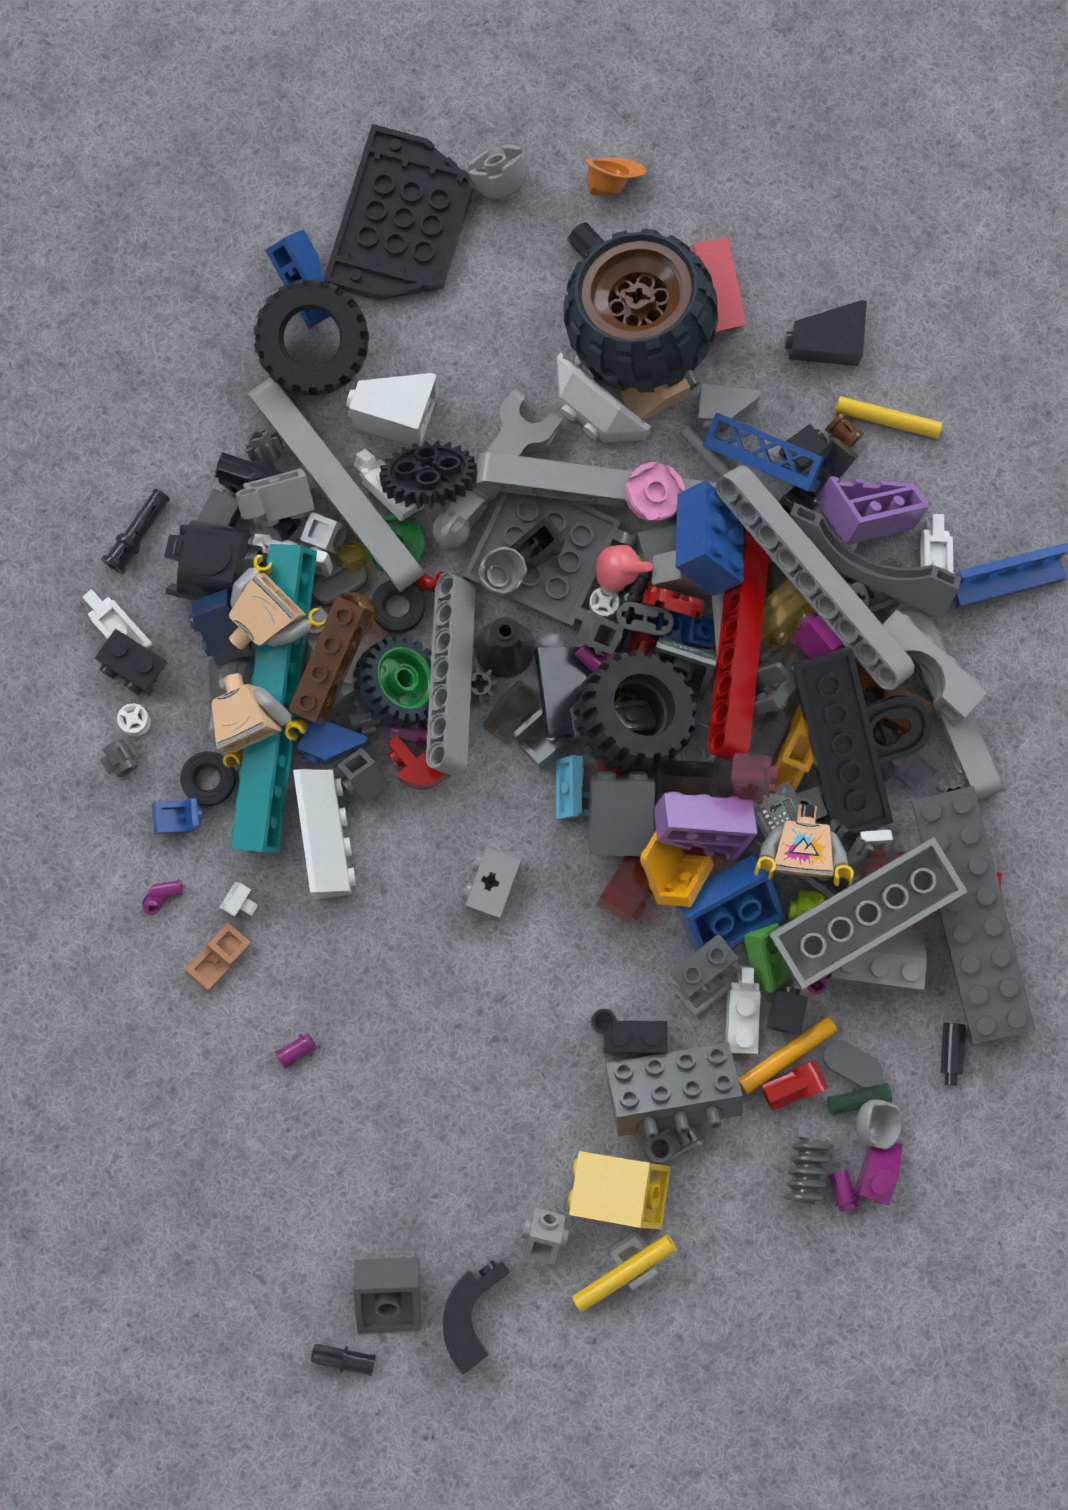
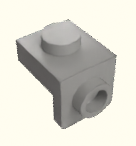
M635 1231L610 1248V1255L620 1265L647 1246ZM658 1264L628 1283L630 1289L634 1290L638 1286L645 1287L656 1278Z

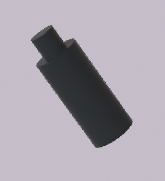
M943 1023L940 1073L945 1074V1085L957 1086L958 1075H963L965 1024Z

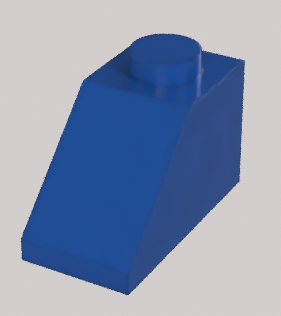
M308 720L307 731L302 735L297 750L299 754L303 755L302 760L307 763L319 766L320 762L328 765L355 753L360 748H367L369 739L368 736L328 721L323 725Z

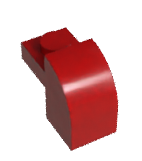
M398 735L388 741L391 751L387 754L398 768L401 765L404 766L397 773V777L406 786L418 790L430 789L451 776L430 768L426 763V751L415 758Z

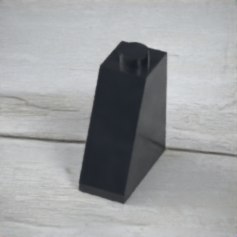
M860 300L795 321L792 330L787 331L785 336L784 348L789 349V359L858 366L863 357L867 301Z

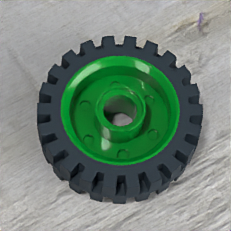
M402 635L386 637L369 647L362 653L361 658L357 660L355 666L358 668L353 673V677L358 679L353 683L354 689H361V692L356 695L358 701L365 700L366 702L362 708L365 712L373 711L370 715L372 719L377 720L381 718L380 724L384 726L391 724V728L395 729L400 727L402 729L418 724L428 718L431 674V660L429 656L432 652L428 648L422 651L423 644L416 641L412 643L413 638L406 636L402 639Z

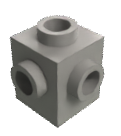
M535 1208L532 1220H525L521 1238L527 1239L523 1257L554 1265L559 1248L565 1249L569 1230L564 1229L566 1215Z

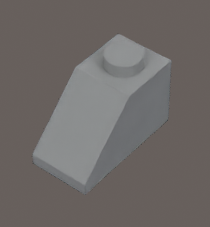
M702 384L699 392L696 427H701L703 431L708 432L716 412L738 421L757 406L761 391ZM721 421L717 432L726 430L730 425Z

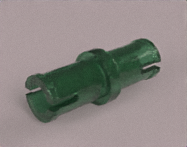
M888 1083L864 1089L859 1086L853 1088L852 1092L827 1096V1106L831 1116H835L836 1114L858 1110L859 1112L862 1105L869 1100L878 1099L891 1103L893 1096Z

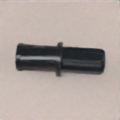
M315 1344L311 1354L312 1363L339 1368L342 1373L344 1370L368 1374L369 1376H372L376 1359L374 1354L370 1355L348 1350V1346H345V1349Z

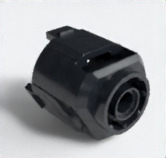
M192 520L189 525H181L180 535L169 534L164 557L179 563L177 584L171 583L166 588L165 594L195 601L227 589L231 597L233 584L248 568H254V558L257 555H263L262 546L253 545V536L247 529Z

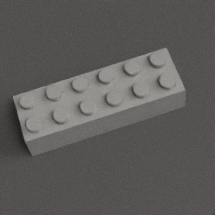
M932 837L768 935L800 989H804L968 891L935 837Z

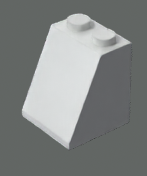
M426 373L358 381L356 389L350 390L346 402V407H349L348 417L351 418L353 428L409 446L415 443L420 447L438 397L437 375Z

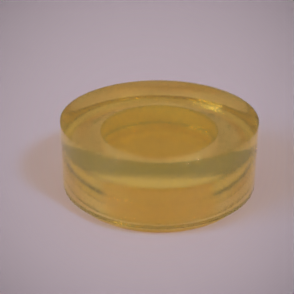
M348 542L341 545L337 550L338 564L350 570L363 567L367 563V549L364 545L357 542Z

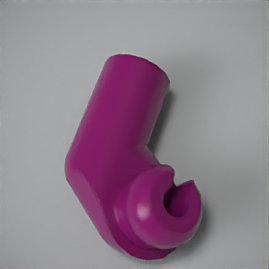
M584 644L575 653V656L593 672L605 660L613 658L617 653L614 652L613 655L609 653L607 655H596Z
M181 880L152 885L142 901L144 912L148 915H155L162 908L168 897L183 895Z

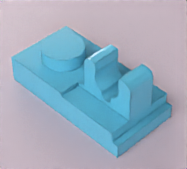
M571 755L556 760V820L589 816V810L582 808V800L590 798L589 792L582 791L584 779L583 756Z

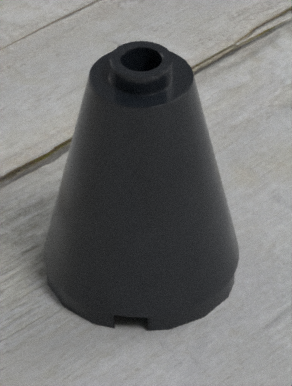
M502 617L490 622L482 628L476 638V658L480 666L486 672L491 669V675L511 678L521 674L530 665L534 656L535 645L531 633L524 625L509 617Z

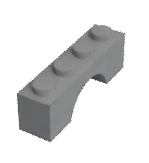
M896 610L884 622L883 626L908 654L911 660L920 664L929 672L935 684V698L932 706L956 726L988 692L982 688V684L978 679L969 676L960 668L955 658L946 655L938 648L937 643L932 637L924 635L909 616L901 614Z

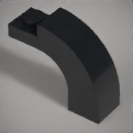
M835 437L820 455L824 457V460L816 477L817 480L821 481L817 491H806L794 486L782 496L778 503L788 514H790L794 503L815 511L819 507L816 498L829 477H838L840 482L844 474L858 458V455Z
M494 1260L490 1261L478 1271L481 1275L478 1279L468 1270L456 1282L448 1296L443 1314L444 1341L450 1357L462 1375L489 1355V1351L474 1331L471 1314L477 1299L510 1273V1270L503 1261H500L498 1264Z

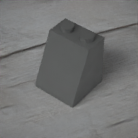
M599 771L598 776H591L588 822L590 855L641 856L642 851L648 845L654 832L655 781L653 777L648 776L647 772L633 771L629 772V776H616L614 771Z

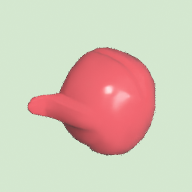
M628 545L610 546L598 555L596 577L603 590L617 593L622 591L626 585L634 582L639 574L652 571L654 566L651 562L640 561L636 552Z

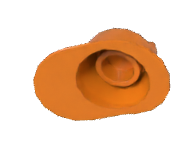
M586 158L584 160L589 166L587 174L588 191L591 195L596 196L618 195L622 192L630 178L644 176L647 172L642 164L625 158Z

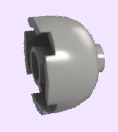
M503 145L502 152L492 155L487 150L476 156L469 163L471 180L476 190L483 196L502 201L509 200L516 195V192L525 183L527 176L526 160L521 148L516 145Z

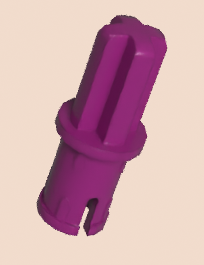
M420 722L408 728L402 729L400 727L395 729L391 728L390 724L388 735L390 737L398 735L400 739L415 742L417 746L419 743L427 745L428 726H424L423 722Z

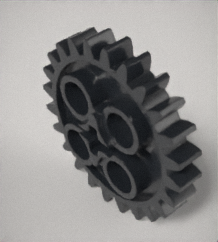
M424 441L423 446L420 447L415 443L412 444V449L401 447V454L392 452V458H385V465L380 466V484L382 492L387 493V498H394L395 504L404 501L405 507H409L414 503L417 509H420L423 504H428L430 509L433 508L434 503L445 506L446 500L455 503L456 496L465 497V490H473L472 484L476 483L477 465L474 456L469 455V450L462 451L460 445L452 448L451 442L440 446V441H436L434 445H429L427 441Z

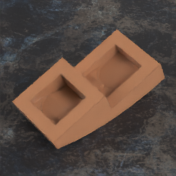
M228 922L207 944V948L185 969V973L209 993L251 945V942Z

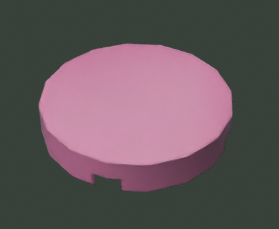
M649 462L640 465L632 472L625 485V498L629 508L637 517L647 522L659 523L673 517L677 513V494L685 491L682 478L674 468L658 464L659 462Z

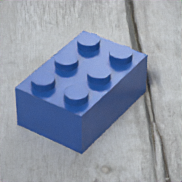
M706 480L677 494L675 568L714 596L743 583V524L721 500L716 492V488Z
M754 855L707 879L691 907L675 906L688 939L696 951L716 935H721L729 947L732 948L744 941L745 934L786 919L771 879H768V871L760 869L758 875L754 874L758 862Z

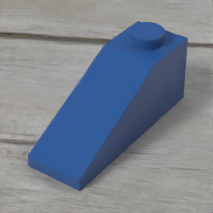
M304 229L284 237L265 250L284 285L295 283L296 280L317 279L324 282L319 255ZM314 309L300 312L308 329L330 317L325 312Z

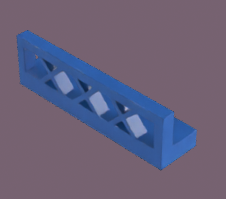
M716 412L703 443L704 447L806 491H817L821 481L817 480L816 477L824 457ZM721 421L731 426L734 434L733 438L724 440L716 436ZM737 428L746 432L739 434ZM751 434L757 436L761 447L753 452L745 449L741 440ZM764 439L772 443L765 445ZM778 445L783 447L787 460L780 463L771 460L768 449ZM790 450L798 453V455L792 457ZM803 457L814 460L809 475L799 472L794 461Z
M1068 543L959 570L956 575L961 577L959 590L953 599L956 609L1064 581L1067 575L1060 558L1068 553Z

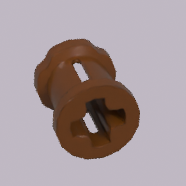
M845 412L839 414L825 428L827 433H832L848 448L856 444L864 435L862 430L858 431L847 420Z

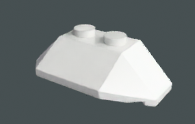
M560 353L557 356L556 373L559 406L561 407L562 414L571 421L577 420L584 426L583 430L589 437L594 440L599 438L603 443L646 440L651 429L648 423L617 400L567 359L565 355Z

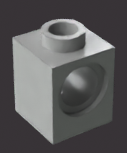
M311 512L300 540L340 556L350 528L337 521Z

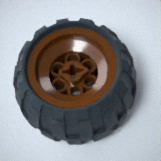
M642 228L641 232L627 233V230L614 233L611 239L604 243L598 241L587 250L584 262H577L568 280V295H565L563 313L570 345L576 351L580 362L594 376H597L599 379L603 378L611 387L626 391L627 388H636L640 393L655 392L654 388L666 384L668 387H671L683 381L682 379H684L685 373L688 370L694 371L707 354L710 342H713L718 323L717 293L712 283V276L700 257L696 256L687 244L673 235L664 237L657 230ZM653 317H658L657 320L653 322L650 321V319H652ZM633 322L638 323L637 326H630L629 324Z

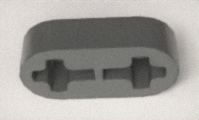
M627 602L622 604L616 612V622L624 626V630L652 636H663L673 627L672 614L663 608ZM631 608L634 615L643 618L642 621L633 620L631 624H626V618L621 617V613H626ZM658 614L663 615V621L667 622V626L656 630V624L646 622L647 618L656 619Z

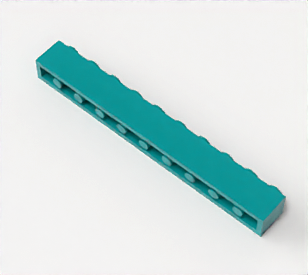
M270 544L266 565L268 566L272 562V571L268 577L306 614L303 617L306 620L310 612L317 551L302 545ZM307 634L293 643L276 647L268 644L263 646L256 645L255 665L251 685L267 690L287 710L301 680ZM290 712L292 714L291 719H296L297 714ZM284 725L281 726L282 731L244 748L242 766L239 770V791L235 802V822L231 833V848L279 854L293 740H289L286 737V727Z

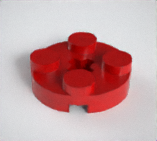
M649 586L648 590L645 591L642 601L649 605L696 618H701L704 608L702 606L704 600Z

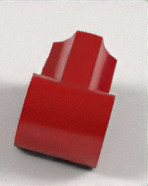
M815 1059L791 1069V1073L761 1085L763 1095L771 1110L779 1109L797 1099H806L828 1089Z

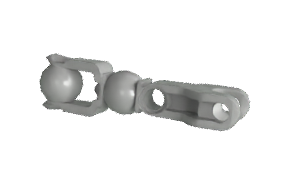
M514 389L499 408V434L486 452L523 457L530 453L543 452L548 449L561 429L563 418L556 413H549L541 422L530 423L525 421L520 415L524 407L525 394L518 389ZM475 483L472 484V491L465 490V497L456 496V502H451L447 511L436 517L432 525V533L435 540L439 543V547L443 550L459 547L466 542L470 530L484 516L488 502L495 499L501 491L482 489L477 487Z

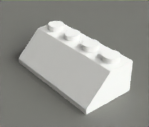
M293 770L310 893L315 900L351 895V886H356L354 867L348 868L347 856H352L350 838H344L342 826H348L345 807H339L338 796H343L341 778H335L333 770Z

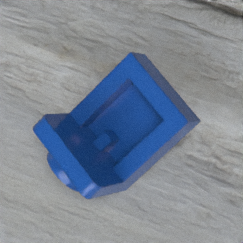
M189 798L185 801L152 803L154 834L190 833L199 828L202 820V811L200 806H197V799Z

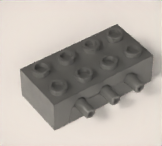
M729 1042L606 1063L607 1086L618 1137L645 1132L647 1139H655L658 1137V1130L677 1127L679 1134H685L690 1131V1124L707 1121L709 1127L715 1129L721 1126L720 1119L742 1116L743 1095Z

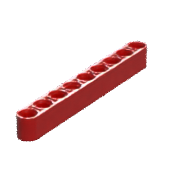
M744 526L743 583L724 592L708 737L709 752L735 764L741 763L747 757L750 748L769 555Z

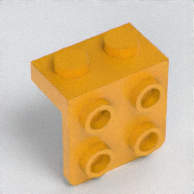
M656 830L648 845L642 851L640 858L657 905L691 907L714 866L711 856L683 854L679 847L658 842Z

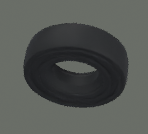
M388 580L382 583L373 593L371 599L372 616L375 622L388 632H408L419 624L424 615V598L421 591L414 584L400 592L392 581ZM396 595L405 597L410 604L408 612L401 617H394L386 610L387 601Z
M204 751L193 755L186 761L181 771L180 783L183 792L188 798H196L197 804L201 806L221 804L230 797L236 785L234 767H226L223 764L224 756L217 752ZM207 767L216 769L220 775L219 784L212 790L201 789L196 781L198 773Z

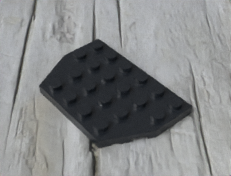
M372 124L326 269L324 282L332 283L345 291L379 300L444 289L474 190V184L469 173L461 170L450 157H445L427 138Z

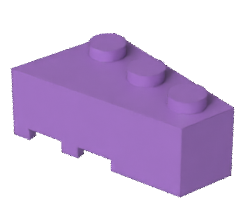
M829 477L816 498V502L844 545L912 530L930 507L915 484L880 481L878 485L865 484L864 479H855L851 483L839 482L838 477Z
M680 792L664 793L654 807L657 841L689 850L692 846L703 848L705 855L713 856L714 852L725 854L728 861L735 862L757 835L753 800H742L739 797L718 798L707 794L697 796L682 795Z

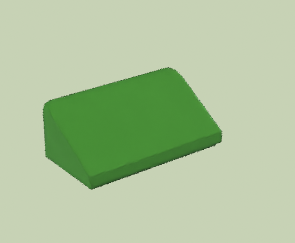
M777 923L744 935L750 967L754 968V983H759V990L771 993L791 979L788 967L768 935L780 927V924Z

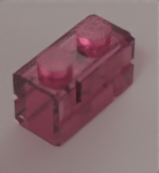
M735 754L733 757L731 780L732 797H739L742 800L751 799L753 803H767L770 794H776L777 766H771L770 756L754 755L751 758L750 754Z

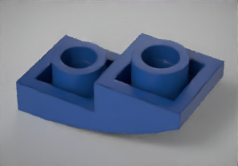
M668 610L673 617L672 629L663 636L651 635V638L657 641L659 637L676 640L681 644L691 647L713 649L715 636L714 619L702 615L701 618H696ZM658 614L657 618L653 619V623L656 624V630L667 626V622L663 621V615Z

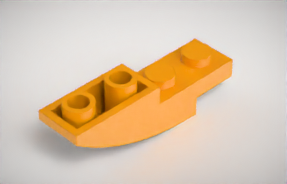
M800 703L789 723L791 728L764 780L767 785L774 788L790 782L794 792L804 773L809 772L814 762Z

